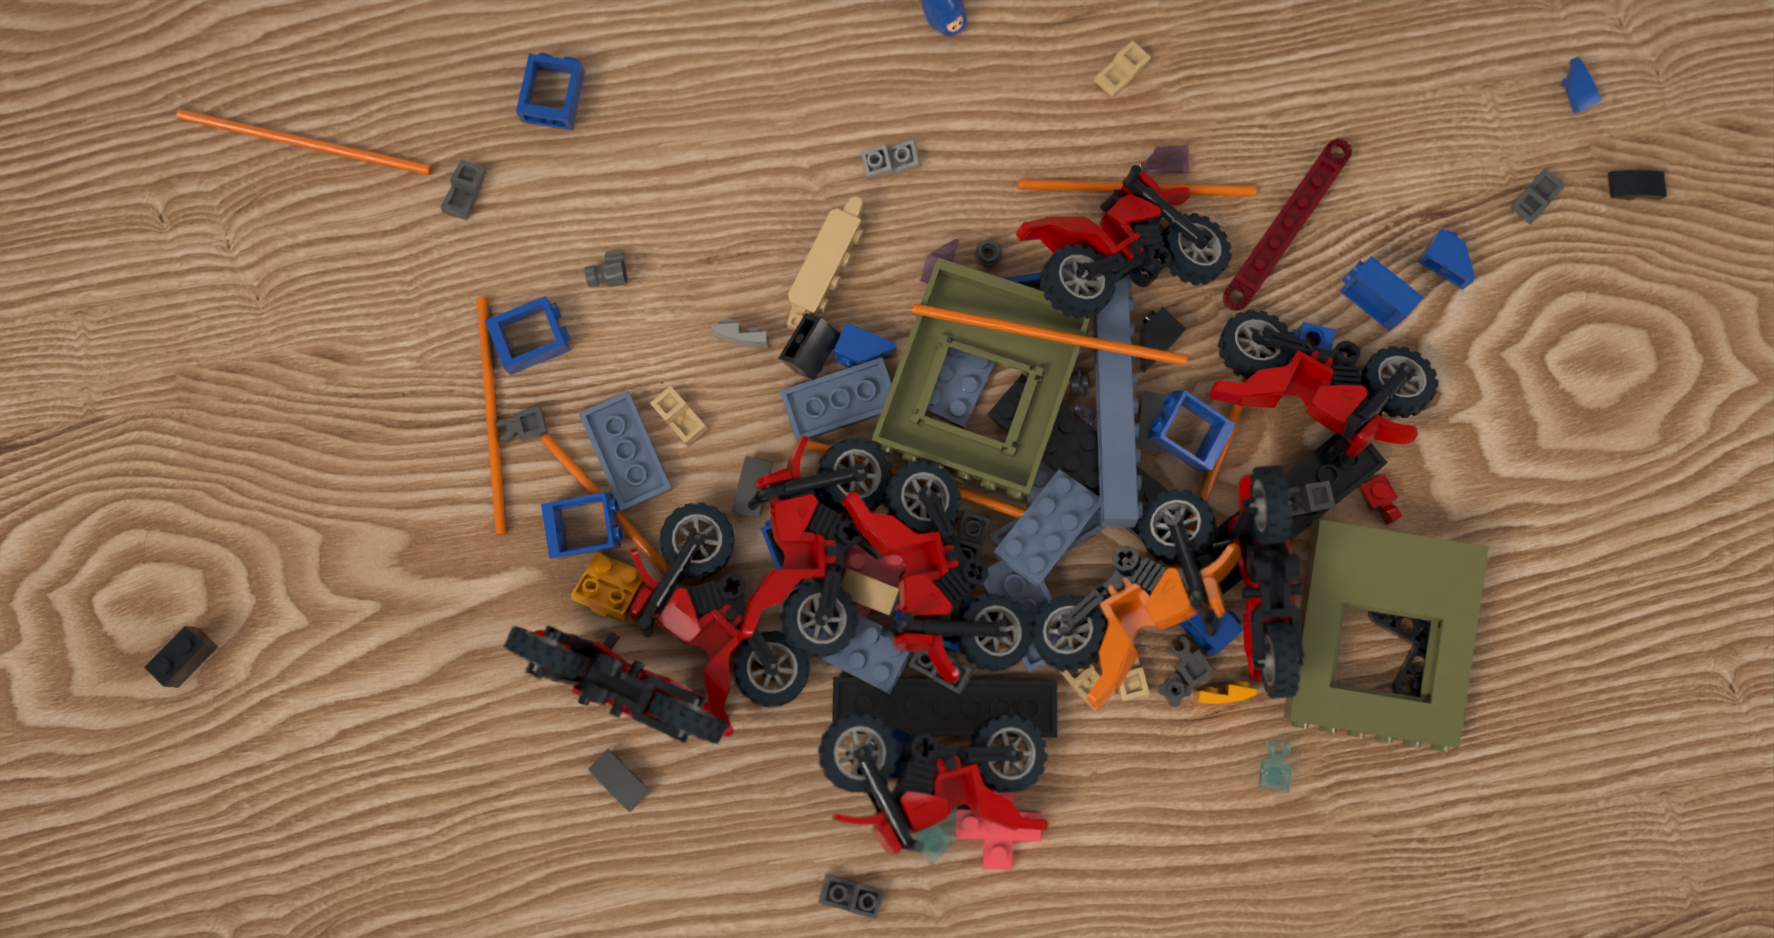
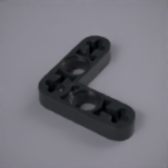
M1368 611V617L1374 624L1412 645L1393 681L1392 692L1402 694L1403 689L1400 687V684L1408 683L1410 677L1414 676L1419 677V681L1413 679L1409 684L1412 693L1404 695L1418 697L1421 691L1423 671L1416 672L1412 667V660L1414 657L1419 656L1425 661L1428 640L1422 636L1417 637V640L1414 638L1419 632L1429 636L1430 624L1422 619L1397 616L1394 620L1388 617H1381L1379 619V612ZM1404 618L1409 619L1413 623V631L1410 634H1405L1400 630L1399 624Z

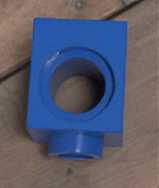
M1303 322L1296 330H1293L1292 334L1293 337L1305 340V337H1311L1315 340V347L1331 350L1335 329Z

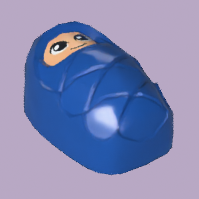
M921 0L926 20L934 30L946 36H955L965 28L967 16L962 0Z

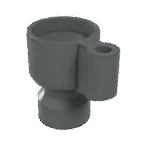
M623 249L606 252L605 260L601 267L595 265L585 266V277L589 288L597 287L601 283H605L608 287L627 285Z

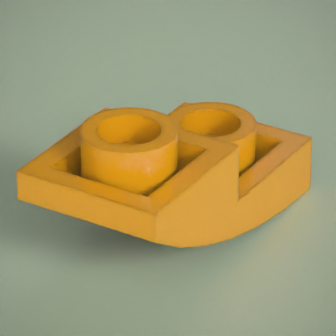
M1233 680L1232 685H1224L1223 694H1220V689L1213 687H1203V691H1195L1193 703L1224 704L1237 702L1257 695L1258 689L1249 688L1250 683Z

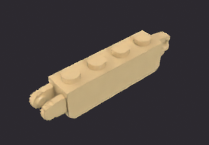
M852 196L848 203H846L843 211L834 209L829 212L788 293L791 312L787 321V327L795 330L805 313L818 316L819 313L823 314L829 303V300L826 298L830 290H836L841 276L838 275L842 267L846 268L852 258L850 251L854 244H859L864 233L861 223L863 201L859 196Z

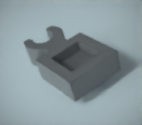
M540 406L513 413L515 419L513 422L501 420L496 423L499 429L504 427L509 429L507 435L500 437L502 442H510L518 434L522 441L548 434Z
M1182 636L1179 638L1183 645L1181 651L1175 650L1172 644L1167 646V650L1172 656L1180 659V662L1174 666L1192 689L1215 672L1199 649L1191 653L1188 639Z

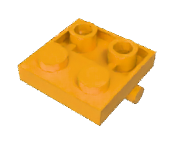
M596 552L574 588L571 600L591 608V611L606 618L611 616L626 622L629 617L628 610L641 589L643 582L636 568Z

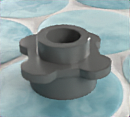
M1078 367L1077 372H1073L1071 376V386L1074 394L1081 393L1083 396H1087L1086 389H1090L1089 374L1084 373L1081 367Z
M1177 673L1170 674L1169 680L1158 686V693L1163 695L1172 707L1179 706L1180 701L1185 696H1190L1192 692L1191 687L1185 685ZM1173 687L1177 688L1176 693L1172 692Z

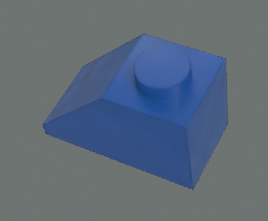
M1441 228L1432 237L1417 262L1463 290L1475 279L1466 242L1461 240L1455 232Z
M846 322L833 353L838 364L850 368L881 357L884 359L894 355L896 343Z

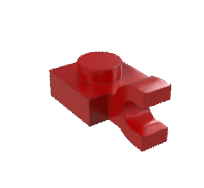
M1385 474L1358 487L1370 511L1378 508L1386 525L1402 517L1399 509L1392 504V501L1398 497Z

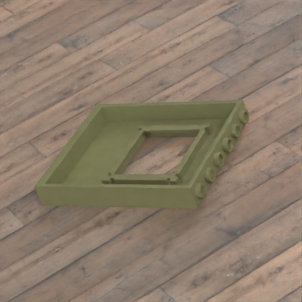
M939 257L921 302L922 305L1080 335H1086L1091 318L1074 319V316L1070 315L1067 317L1062 315V311L1059 309L1056 311L1051 306L1050 300L1047 301L1045 299L1044 291ZM917 315L873 434L872 442L878 445L877 448L879 450L883 449L888 455L896 452L902 454V459L908 462L918 463V460L927 461L928 464L934 462L939 464V468L942 470L946 469L955 472L954 477L969 482L970 478L981 481L980 486L996 491L998 487L1007 490L1006 494L1020 500H1022L1023 496L1029 498L1082 346ZM949 347L1029 373L1005 443L925 416Z
M1321 519L1313 520L1300 604L1302 642L1305 657L1302 658L1303 666H1300L1299 690L1296 692L1297 695L1295 697H1286L1283 718L1292 721L1291 726L1308 729L1309 724L1319 725L1320 731L1336 733L1337 729L1347 730V735L1364 738L1365 733L1375 735V740L1392 743L1393 738L1403 739L1404 745L1420 747L1422 742L1431 744V749L1448 752L1449 747L1459 749L1489 547ZM1345 607L1431 621L1420 697L1334 683Z

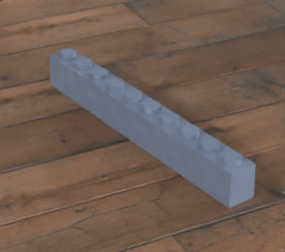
M1129 277L1114 283L1116 291L1112 295V300L1099 314L1093 316L1095 338L1131 344L1135 326L1134 322L1130 321L1129 313L1133 312V297H1129L1128 289L1132 288V279ZM1094 349L1101 527L1134 528L1138 518H1142L1143 505L1142 502H1138L1137 492L1141 491L1142 481L1141 475L1136 473V465L1140 464V449H1135V439L1139 438V423H1134V413L1138 411V398L1133 397V388H1136L1137 373L1132 371V363H1135L1136 357Z

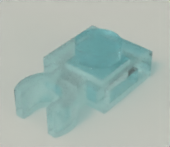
M1269 740L1267 752L1270 755V760L1262 759L1258 788L1289 792L1292 764L1284 763V760L1291 751L1290 743H1283L1282 752L1277 753L1274 748L1275 741Z

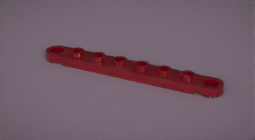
M1342 138L1333 139L1321 152L1224 291L1223 303L1228 309L1232 311L1243 310L1252 300L1350 159L1352 148L1347 140L1344 141ZM1333 147L1341 148L1344 152V157L1334 158L1335 156H1332L1331 149ZM1232 291L1241 292L1244 296V301L1238 304L1234 303V301H1231L1230 293Z

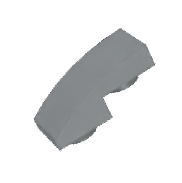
M914 140L891 147L885 144L861 152L867 178L882 177L922 167Z
M733 320L718 321V324H711L714 337L724 342L746 348L769 349L766 331L761 332V329L751 328L745 330V333H741L739 323H734Z

